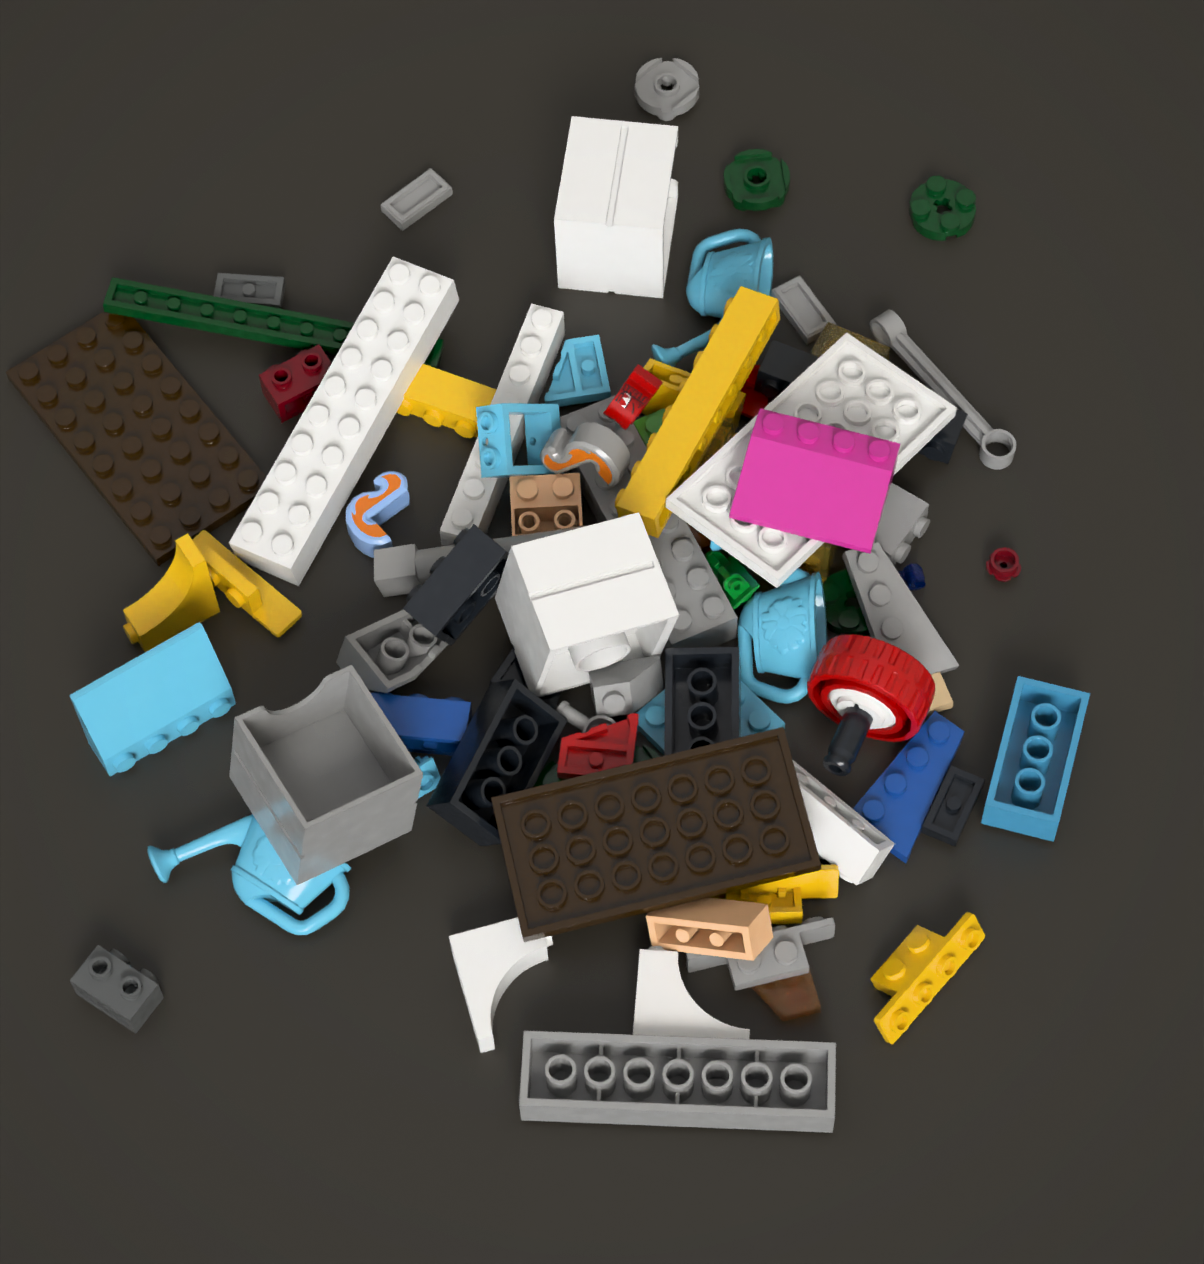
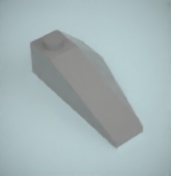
M403 609L345 636L336 663L341 669L353 665L368 690L388 693L415 680L448 644L435 637Z

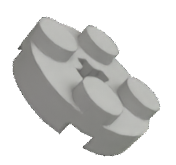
M662 58L653 59L644 64L637 72L635 98L638 104L645 111L657 115L663 121H671L677 115L687 112L699 99L698 74L684 60L673 58V62H662ZM672 84L674 86L672 90L665 91L661 89L660 85L669 86Z

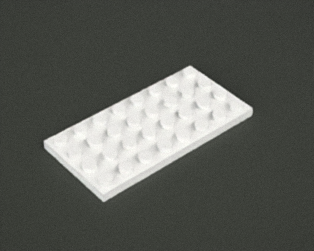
M846 332L764 409L900 443L895 475L955 417L957 407ZM757 414L666 498L665 507L774 587L778 588L824 542L729 518Z

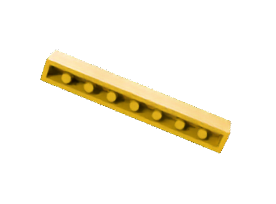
M740 286L734 298L730 297L724 308V316L719 324H714L708 344L704 351L697 353L689 378L682 380L678 389L677 399L673 406L669 405L666 408L660 429L657 433L654 432L650 436L646 447L647 452L641 461L638 460L634 464L631 471V480L626 489L622 488L618 492L615 499L618 518L639 512L647 534L659 538L673 513L665 507L666 498L697 470L780 321L779 301L777 298Z

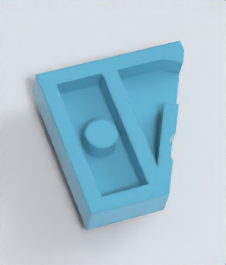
M592 335L565 340L561 350V359L556 364L553 372V381L544 397L545 404H559V407L610 398L611 390L600 336Z

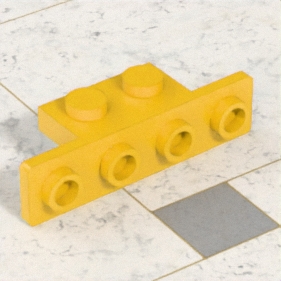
M206 530L201 531L192 539L206 560L213 587H218L234 606L244 609L274 636L281 637L302 617V612L298 607Z
M821 865V870L708 898L768 904L771 924L802 923L803 919L802 899L838 897L839 868L838 865Z
M966 912L945 937L917 925L870 978L876 989L892 996L890 1001L874 1018V1022L886 1042L894 1044L984 940L985 934L974 914Z

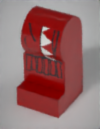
M637 364L603 414L608 418H612L620 427L627 430L663 382Z

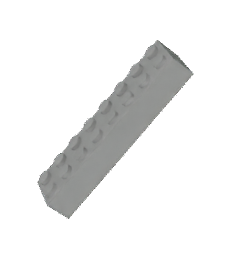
M615 396L560 417L561 428L566 429L567 433L571 436L577 426L583 423H599L606 426L623 440L630 452V464L620 482L614 487H610L604 481L592 462L571 469L572 473H580L581 491L598 523L618 518L617 509L615 508L616 496L622 488L626 489L631 480V471L634 464L638 460L641 461L647 452L646 446L634 424H630L627 430H624L616 421L603 414ZM672 513L659 538L648 535L679 613V617L664 650L665 648L715 647L737 638L738 617L688 524Z
M524 1031L519 1097L520 1116L523 1121L833 1133L835 1121L836 1043Z

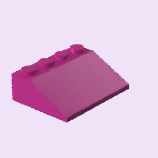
M760 408L748 444L729 518L871 554L896 469L900 443Z

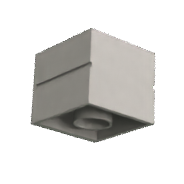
M353 665L326 676L308 697L291 707L271 711L264 706H259L234 718L229 777L297 886L412 831L417 806L415 801L419 797L423 772Z

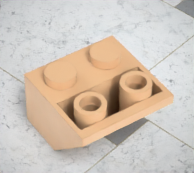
M580 473L509 477L512 536L583 526Z

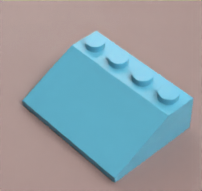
M200 622L69 695L87 741L109 776L117 772L129 770L136 761L148 754H156L162 751L169 742L180 736H187L193 733L202 723L213 717L223 716L232 706L236 705L230 683Z

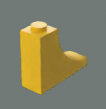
M189 534L175 540V556L162 579L142 598L123 609L127 623L122 627L132 644L139 642L144 652L220 612L206 560Z

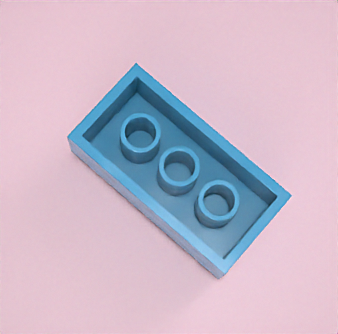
M1017 677L981 824L1054 842L1090 693L1026 677Z

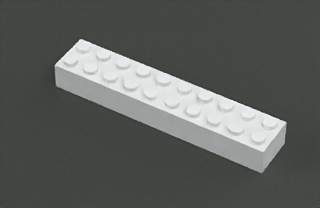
M392 257L229 542L234 554L245 564L297 586L300 585L403 402L405 392L422 364L426 361L458 304L459 297L453 279Z

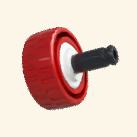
M840 635L826 642L815 661L807 682L808 695L813 704L827 718L838 724L828 747V755L823 758L825 769L838 776L848 775L851 772V764L855 762L866 737L880 741L898 742L908 740L919 732L935 696V683L929 671L917 659L890 643L863 635Z

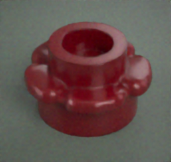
M1002 547L996 549L990 554V560L986 562L987 572L990 575H994L998 581H1009L1011 577L1015 578L1021 572L1019 557L1010 548ZM1005 564L1007 567L1002 568L1000 565Z

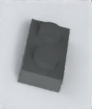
M218 273L214 296L282 309L286 287L285 278Z

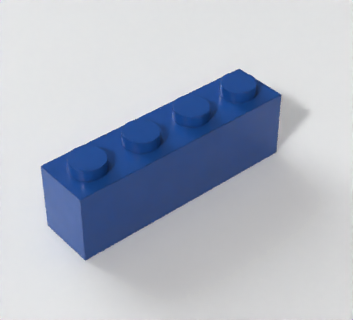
M374 691L371 693L409 752L453 756L473 718L471 702L464 701L458 697L434 699L428 698L423 694L400 696L393 695L390 692Z

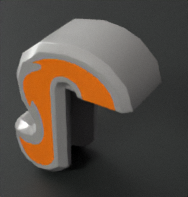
M583 423L577 426L572 436L564 428L555 430L540 452V459L548 470L558 474L592 462L604 481L610 487H614L620 482L630 464V452L623 440L610 428L599 423Z

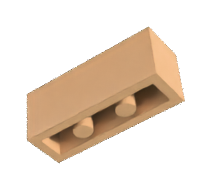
M704 898L651 911L646 915L651 946H661L669 951L754 961L773 939L768 904Z

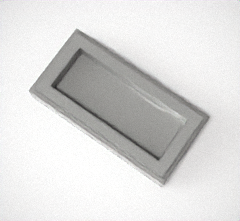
M430 168L380 204L381 211L404 231L453 195V190L444 179Z
M800 275L771 290V297L778 299L779 308L806 344L836 330L835 321Z

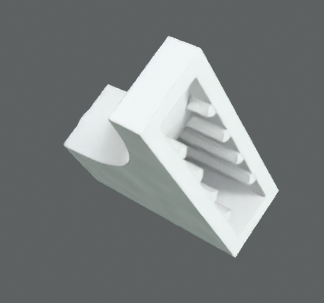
M518 917L449 936L452 955L480 1053L495 1049L493 1019L498 1002L507 987L515 978L530 967L547 961V947L553 945L551 936L524 942Z
M661 946L640 949L633 1035L749 1039L750 1029L738 1028L720 1022L703 1011L695 1003L681 979L677 951L665 950Z

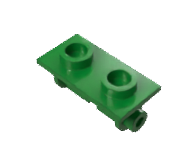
M709 551L705 554V558L733 610L741 603L748 601L760 587L757 581L732 555L726 559L720 551Z

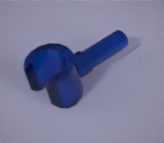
M909 564L903 570L898 571L902 579L906 581L909 590H920L926 586L923 570L918 564Z

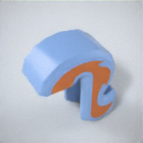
M386 471L378 475L374 479L375 491L362 492L355 496L346 507L348 535L355 547L369 557L374 558L375 549L393 547L392 540L380 525L410 503L408 482L406 477L400 472Z

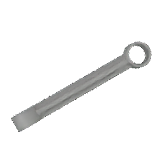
M888 309L870 321L871 332L883 348H892L927 388L957 407V410L968 413L963 427L980 445L979 457L982 463L988 468L995 470L1008 467L1013 461L1016 450L1014 436L1006 430L993 429L907 335L903 321L893 310ZM998 442L1004 444L1010 452L1005 456H995L987 451L986 446L990 443Z

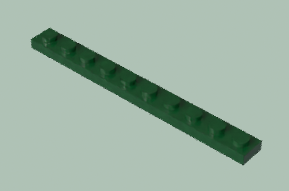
M114 277L111 279L103 302L104 312L303 350L320 345L325 354L335 356L355 324L354 322ZM437 339L424 362L425 365L438 369L444 348V339Z

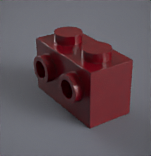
M320 345L302 350L295 357L281 364L272 365L265 372L259 374L262 392L282 423L305 411L332 364Z

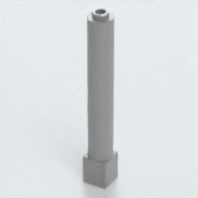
M585 526L496 538L493 540L509 552L513 545ZM415 544L375 549L374 582L383 597L409 594L415 586L425 583L431 575L430 569L440 557H446L455 546L448 545L418 550Z

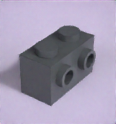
M98 945L70 979V982L78 996L136 1034L164 998L158 985L160 981L150 971L144 968L137 971L128 965L130 961L118 950L112 948L108 952Z

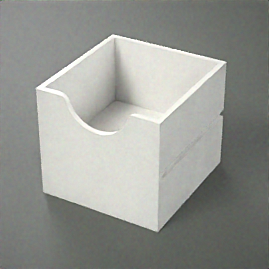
M571 117L554 216L558 288L603 293L612 291L615 294L663 298L678 202V182L671 179L675 148L678 146V126Z
M639 512L511 546L495 596L527 687L538 697L590 683L588 671L601 669L620 661L661 655L679 617L678 610Z

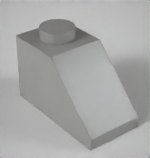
M660 655L620 661L601 669L588 671L596 716L614 717L632 714L664 690Z

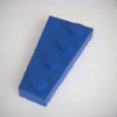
M936 711L933 712L919 732L912 737L853 808V810L895 843L890 853L904 863H907L915 841L922 830L923 823L964 737L965 731Z

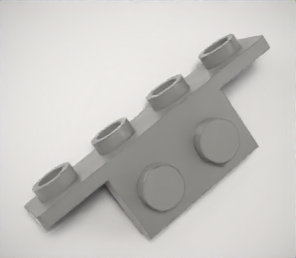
M818 916L803 921L801 925L790 928L784 925L772 927L773 939L754 961L686 953L687 970L691 973L727 964L735 991L809 973V964L803 945L833 938L836 926L834 918L823 919V917Z

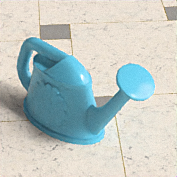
M739 228L702 240L694 249L686 287V295L690 305L701 316L706 317L709 315L722 319L726 302L730 297L734 298L740 286L771 296L773 281V245L771 238L767 237L761 240L758 234L751 230ZM736 242L747 243V245L723 250L716 253L715 251L709 252L713 249H717ZM711 329L676 348H663L653 344L651 351L654 360L674 367L682 358L707 346Z
M710 541V548L712 551H719L722 549L713 541ZM797 568L778 588L763 593L761 591L756 592L744 605L737 624L741 681L756 696L784 704L797 702L808 694L807 682L817 657L827 642L826 606L821 575L819 572H814L810 575L806 571ZM752 638L757 672L799 678L800 680L796 686L787 690L760 682L754 677Z
M253 814L176 849L161 850L151 845L147 848L149 859L161 882L167 883L171 871L181 861L221 845H238L241 849L235 866L233 865L231 868L232 883L236 894L245 905L285 931L295 935H308L317 931L336 918L345 909L349 900L350 886L344 872L348 873L352 867L345 862L297 886ZM333 884L335 888L333 900L306 920L299 921L270 903L278 902L294 913L301 915L303 909L327 887Z

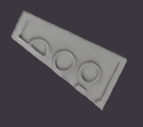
M879 542L873 544L871 554L853 549L845 551L842 557L870 636L890 643L917 659L930 674L937 672L942 674L957 669L959 664Z

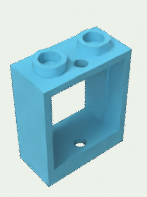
M500 403L476 407L481 478L558 474L548 470L542 464L540 452L551 434L561 428L559 404ZM509 415H524L528 465L513 466Z

